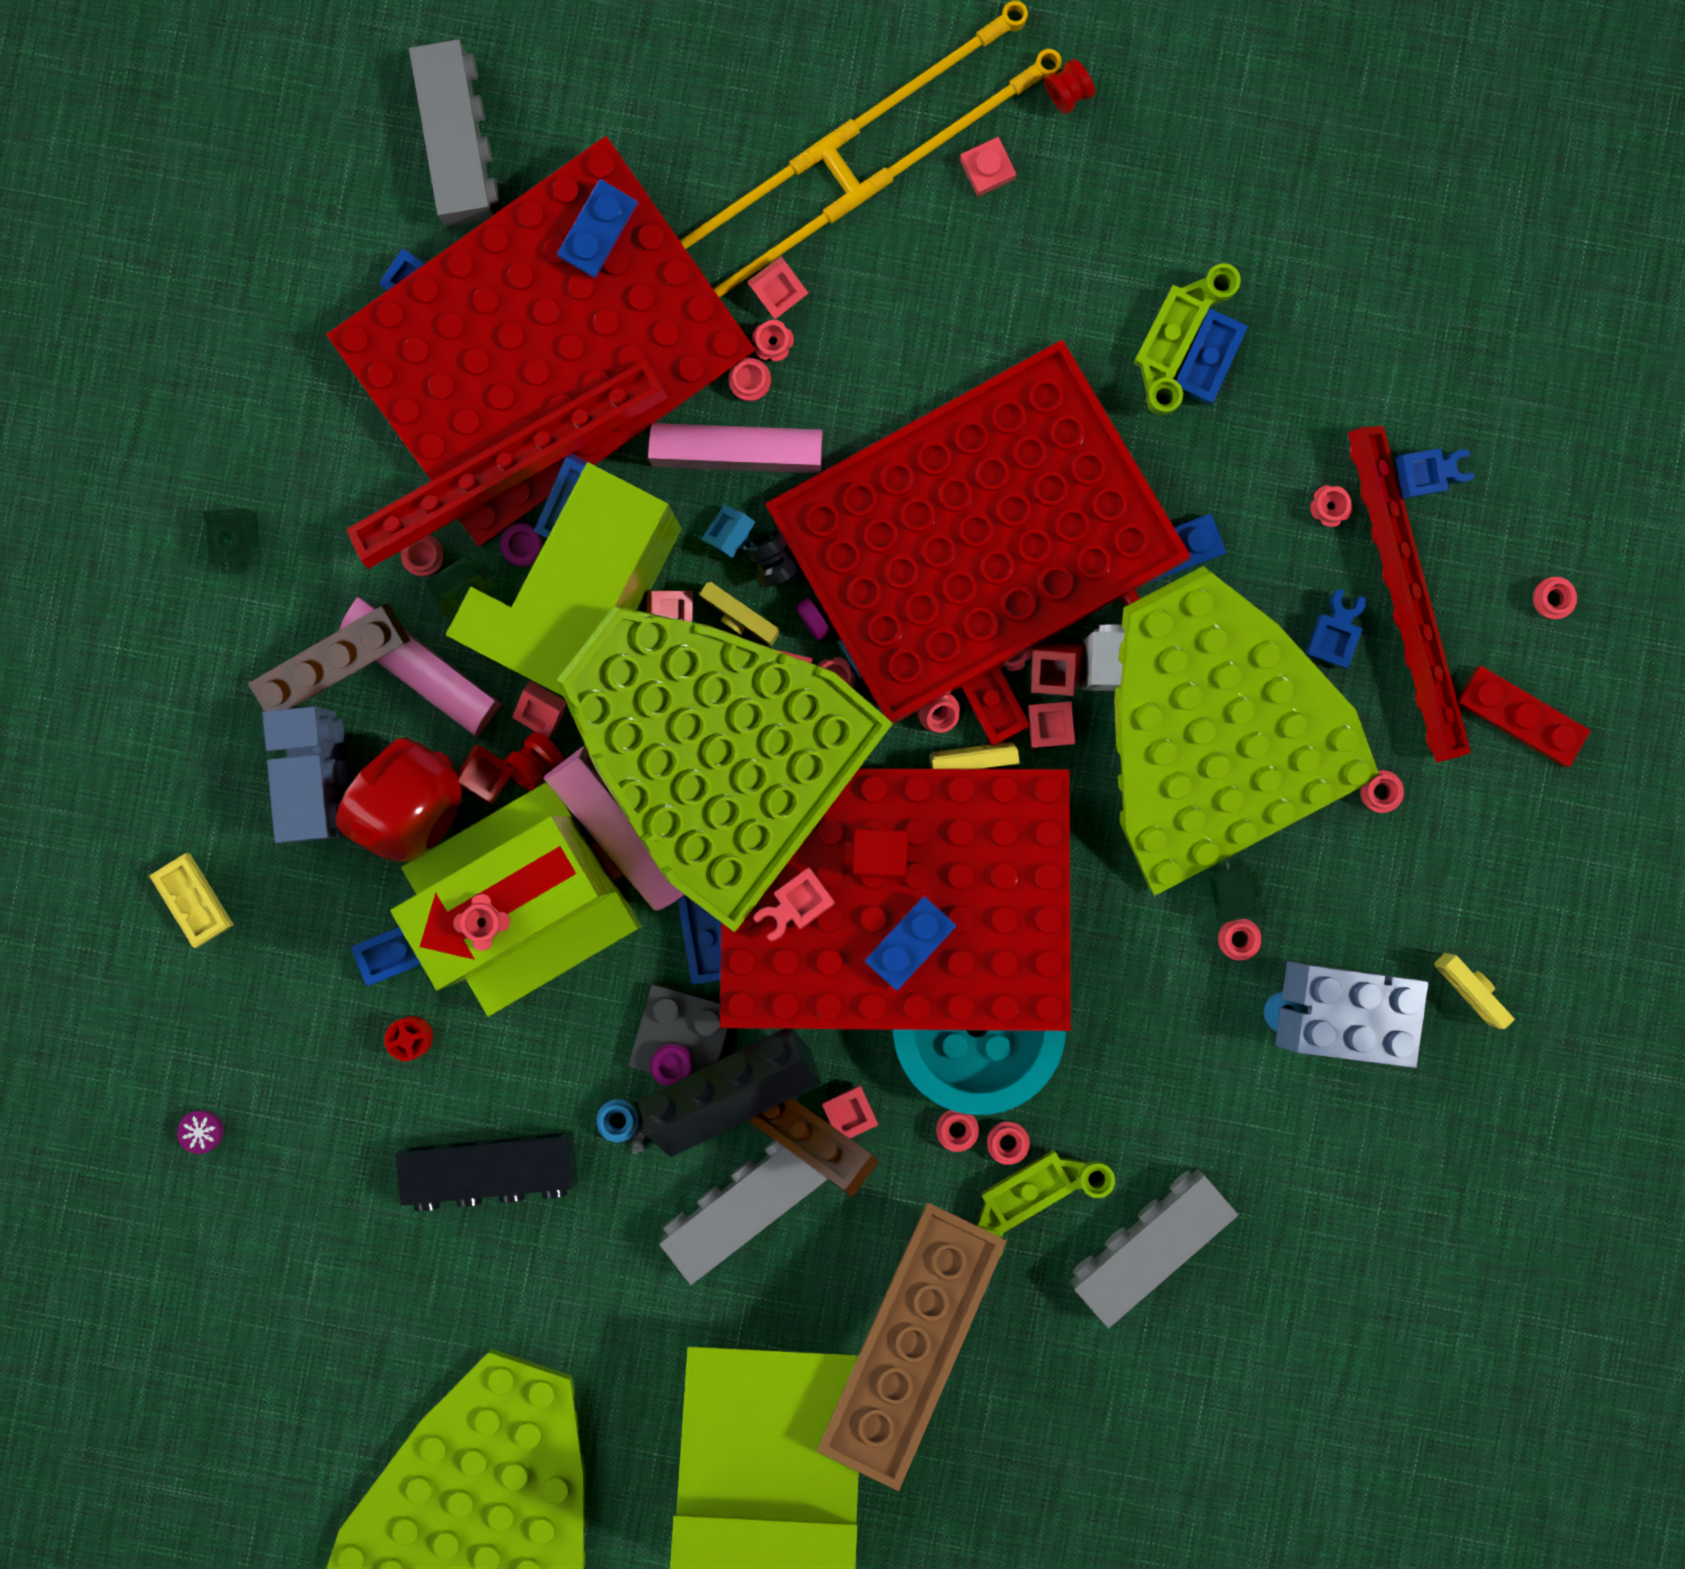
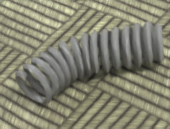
M644 1122L638 1126L637 1132L633 1136L634 1139H632L631 1143L632 1154L637 1155V1152L644 1151V1149H640L644 1148L643 1143L647 1136L643 1127Z

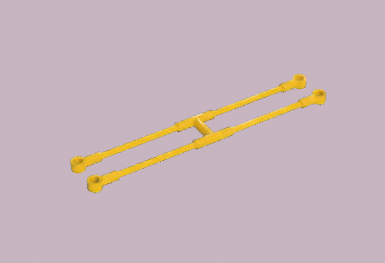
M1020 1L1008 2L1004 6L1002 15L977 31L976 37L854 121L852 119L848 120L845 124H842L807 148V150L800 153V155L790 160V165L681 239L680 242L687 249L794 174L800 175L822 159L846 192L837 201L824 208L823 214L715 287L714 291L720 298L828 222L834 223L892 183L896 175L1012 95L1021 94L1050 73L1058 74L1062 64L1060 54L1053 49L1041 51L1038 54L1036 63L1009 81L1010 85L888 169L882 168V170H879L862 183H859L836 150L858 135L860 129L981 45L986 47L1007 31L1015 32L1021 30L1027 21L1028 10L1026 6ZM1011 11H1017L1021 14L1022 18L1019 21H1012L1008 18L1007 14ZM1045 59H1050L1055 63L1056 67L1047 70L1041 65V62Z

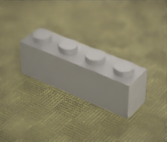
M460 39L411 47L409 52L437 215L445 227L488 220L494 215L493 204H499V194L495 178H488L486 163L492 162V154L488 137H481L479 122L485 121V113L480 94L474 95L471 80L478 79L473 53L466 54Z
M772 1141L764 1149L768 1155L755 1165L751 1160L741 1165L730 1175L734 1181L720 1191L717 1186L713 1187L697 1200L700 1208L688 1217L682 1212L663 1227L666 1234L662 1237L659 1245L688 1283L692 1285L828 1179L780 1144Z
M1198 1169L1192 1174L1187 1171L1180 1175L1170 1185L1171 1193L1160 1202L1157 1199L1149 1202L1138 1213L1137 1216L1140 1220L1128 1230L1124 1227L1117 1230L1106 1241L1105 1245L1108 1248L1095 1259L1093 1256H1088L1073 1270L1075 1276L1070 1282L1074 1290L1108 1329L1238 1216V1213Z

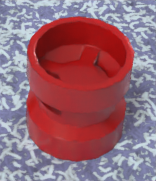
M535 731L525 739L524 747L520 751H513L504 759L503 764L510 776L519 785L532 791L542 784L543 776L561 764L564 758L560 750L549 738Z

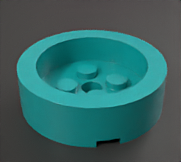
M892 1030L896 1053L904 1072L923 1095L936 1104L955 1112L970 1115H989L1001 1113L1023 1104L1046 1085L1061 1059L1066 1031H986L983 1035L974 1037L968 1034L966 1030Z

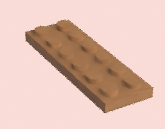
M930 1203L925 1204L816 1452L896 1491L900 1490L1007 1240Z

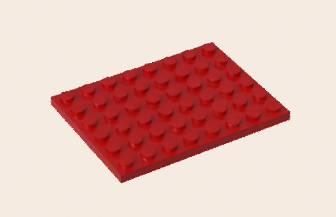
M607 136L594 143L326 334L431 481L646 359L667 394L668 399L571 453L593 465H597L651 427L652 423L658 422L756 351ZM599 179H602L638 201V206L597 278L594 279L558 258L557 253ZM566 457L458 518L478 547L486 544L548 499Z
M1063 339L765 503L768 512L777 528L782 531L786 544L880 711L893 724L1182 565L1191 558L1184 543Z
M858 769L738 929L733 932L721 922L720 1028L1071 1031L1069 770ZM855 829L908 832L906 880L854 877L853 866H845L846 840H854ZM810 868L834 900L835 905L801 930L792 920L787 924L784 935L780 939L770 942L767 936L776 930L777 920L773 917H766L757 924L753 917L762 908H776L781 903L774 893L804 870ZM925 896L956 925V928L904 985L896 991L865 963V960Z

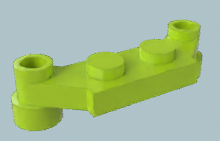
M1226 263L1217 264L1201 280L1182 288L1172 285L1133 362L1134 365L1141 369L1147 395V406L1151 413L1158 416L1167 415L1174 412L1181 404L1183 390L1181 385L1173 378L1209 307L1229 300L1239 289L1241 277L1234 266ZM1214 283L1223 285L1225 291L1217 290ZM1156 395L1165 396L1168 404H1160L1157 401Z
M1052 1150L981 1192L985 1202L976 1226L1002 1238L1004 1232L1077 1189L1084 1190L1087 1195L1093 1198H1103L1109 1195L1115 1186L1114 1173L1103 1162L1058 1157L1055 1150ZM1100 1171L1101 1178L1097 1182L1092 1183L1088 1181L1089 1175L1092 1172Z

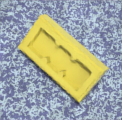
M707 582L699 593L702 600L724 614L720 621L736 633L741 635L746 629L769 646H772L779 636V630L776 626L712 582Z
M1011 741L997 743L993 746L987 744L935 751L929 754L931 769H988L989 767L1019 764L1018 748Z
M190 853L183 854L149 875L193 948L200 947L234 926Z
M1444 953L1434 962L1437 970L1488 1026L1504 1030L1515 1020L1492 995L1495 987L1481 972L1476 971L1473 974L1457 955Z

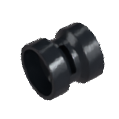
M779 529L758 534L743 545V551L747 560L753 562L756 567L754 575L759 586L762 588L783 583L793 577L798 571L794 558L787 555L785 551L786 540Z

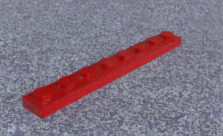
M645 359L349 527L346 531L361 562L369 569L668 399V396Z
M1384 425L1361 427L1348 432L1350 441L1349 453L1357 467L1361 482V498L1368 508L1372 523L1371 536L1379 549L1383 564L1382 577L1391 594L1394 606V622L1400 629L1405 647V663L1411 670L1415 684V701L1423 714L1427 729L1426 742L1429 749L1433 752L1435 763L1469 754L1471 750L1405 503L1402 499Z

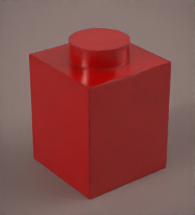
M1043 641L1033 649L1031 693L1074 696L1083 686L1085 644Z
M855 829L854 840H846L845 866H853L854 877L906 880L908 832Z

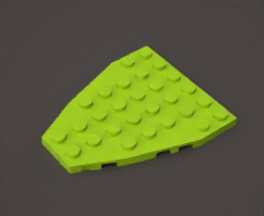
M1205 566L1124 607L1122 619L1124 639L1120 644L1118 659L1122 664L1121 684L1116 686L1114 698L1117 752L1121 755V774L1118 775V788L1122 791L1123 811H1119L1120 824L1147 886L1154 896L1368 784L1372 778L1379 775L1356 709L1273 619L1251 604L1232 587L1224 583Z
M613 606L557 678L559 687L596 771L665 880L733 932L738 929L893 724L836 673L709 625Z
M491 1348L447 1395L422 1418L340 1528L326 1569H584L585 1464L584 1457L581 1455L578 1434L579 1421L573 1398L575 1393L572 1375Z

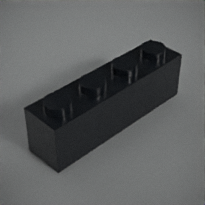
M782 1029L638 1102L647 1137L671 1158L822 1083L811 1049L793 1029Z
M573 1131L406 1147L396 1153L400 1206L413 1205L414 1211L434 1210L440 1208L439 1202L455 1200L457 1207L475 1206L482 1204V1198L499 1196L500 1203L517 1202L524 1200L525 1194L541 1192L544 1199L567 1196V1190L573 1189L578 1183Z

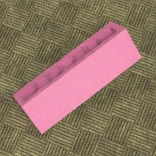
M652 423L648 459L652 467L819 474L821 473L823 430Z
M357 597L346 613L340 630L377 608ZM405 630L410 641L376 660V662L475 737H478L503 703Z
M585 746L543 777L653 910L665 908L685 895L665 880L596 771Z

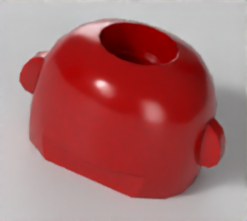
M408 737L397 738L357 775L347 789L336 815L338 830L365 850L387 860L407 862L421 857L443 838L461 804V786L457 773L452 768L450 759L445 754L433 752L421 743Z

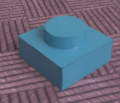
M723 505L701 540L711 548L733 558L736 551L746 543L749 531L755 524V521L744 513Z

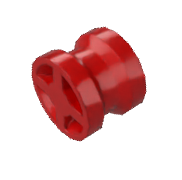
M1074 58L1065 63L1064 69L1060 73H1050L1043 79L1050 99L1059 111L1065 115L1074 110L1075 104L1081 99L1089 100L1096 94L1090 75L1083 65Z
M407 1016L392 1023L386 1030L384 1037L388 1053L400 1061H412L427 1053L434 1039L433 1030L429 1023L417 1016Z

